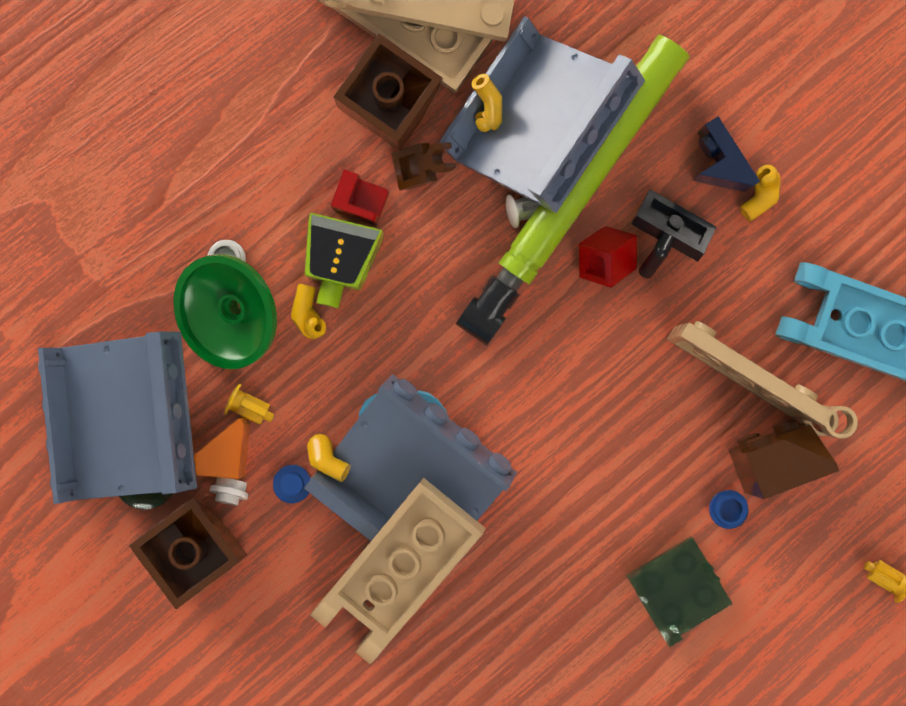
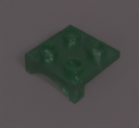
M692 536L625 575L669 647L683 640L682 634L733 604L719 582L720 578L714 573V568L705 559Z

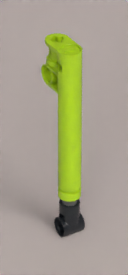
M660 34L656 36L649 46V50L636 65L645 82L557 213L538 205L510 245L511 249L509 252L506 251L498 262L503 266V269L497 277L493 275L490 277L482 289L483 293L479 298L475 296L456 322L457 326L487 346L506 320V317L503 315L508 308H512L519 298L520 294L517 291L523 282L529 285L538 274V269L544 266L670 87L672 80L689 60L690 55L674 41Z

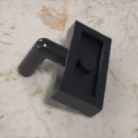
M650 189L631 222L633 226L658 239L654 249L640 266L639 274L643 278H651L666 259L671 248L698 262L704 255L716 226Z

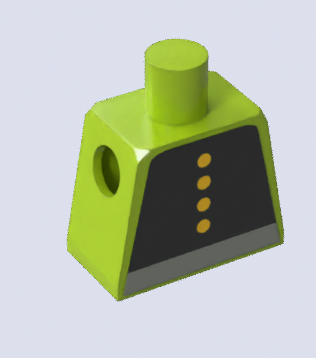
M310 212L305 276L321 282L316 303L339 309L344 287L361 291L384 238L382 230Z

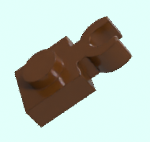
M419 143L391 153L399 191L410 190L437 181L436 173L453 171L456 168L455 163L444 164L442 161V153L446 149L452 148L451 143H434L431 146L429 143Z

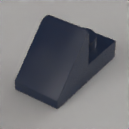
M719 116L706 123L697 132L701 137L699 139L701 149L708 158L713 157L717 163L701 172L693 179L694 181L742 192L747 191L760 182Z

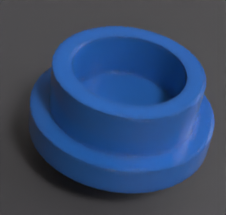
M287 465L281 468L274 476V492L283 502L298 503L309 495V492L304 487L310 481L311 476L306 469L299 465Z
M723 490L715 494L711 499L709 514L718 526L733 529L742 525L746 520L748 504L740 493L733 490Z

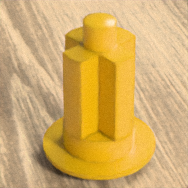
M241 384L237 385L229 397L224 414L226 415L228 410H231L259 425L263 419L271 422L274 419V414L268 411L270 404L240 391Z
M881 560L874 563L870 561L865 563L864 569L869 572L867 579L894 594L895 603H900L906 598V576Z

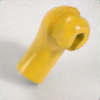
M480 74L473 79L472 88L482 100L484 111L476 114L475 123L481 132L486 133L490 129L495 131L502 123V95L487 74Z
M763 165L757 170L756 176L760 182L755 185L754 197L739 207L741 214L749 222L767 211L779 200L781 179L777 169L772 165Z
M298 284L291 310V320L303 336L309 339L320 338L326 332V323L312 307L317 288Z
M321 433L312 436L307 444L311 467L343 482L350 471L351 465L333 456V445L328 436Z

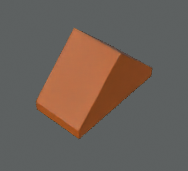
M244 417L238 418L194 454L196 475L230 479L245 477L250 422Z

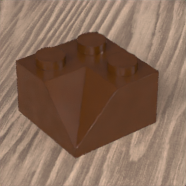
M378 33L333 98L341 111L397 150H401L421 122L443 81V77Z
M795 419L773 426L774 433L760 436L759 433H754L737 440L739 446L728 450L744 493L761 499L772 497L839 471L837 463L812 426L803 423L797 424Z
M195 497L129 545L175 609L179 608L248 556L227 526Z

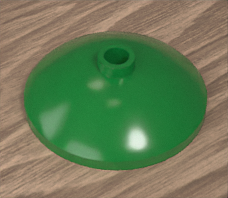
M213 254L195 260L180 275L174 291V315L182 337L200 358L216 367L239 369L251 365L267 353L276 334L277 312L269 287L253 267L234 256Z

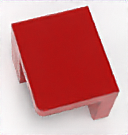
M344 169L331 207L335 212L377 226L389 192L386 188L361 180L359 174Z
M605 226L579 243V278L612 288L637 268L636 234Z

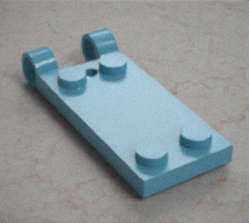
M800 262L794 282L806 288L825 292L814 326L794 318L782 316L775 336L906 381V297L838 274L815 264ZM832 310H837L839 313V318L836 321L830 316Z

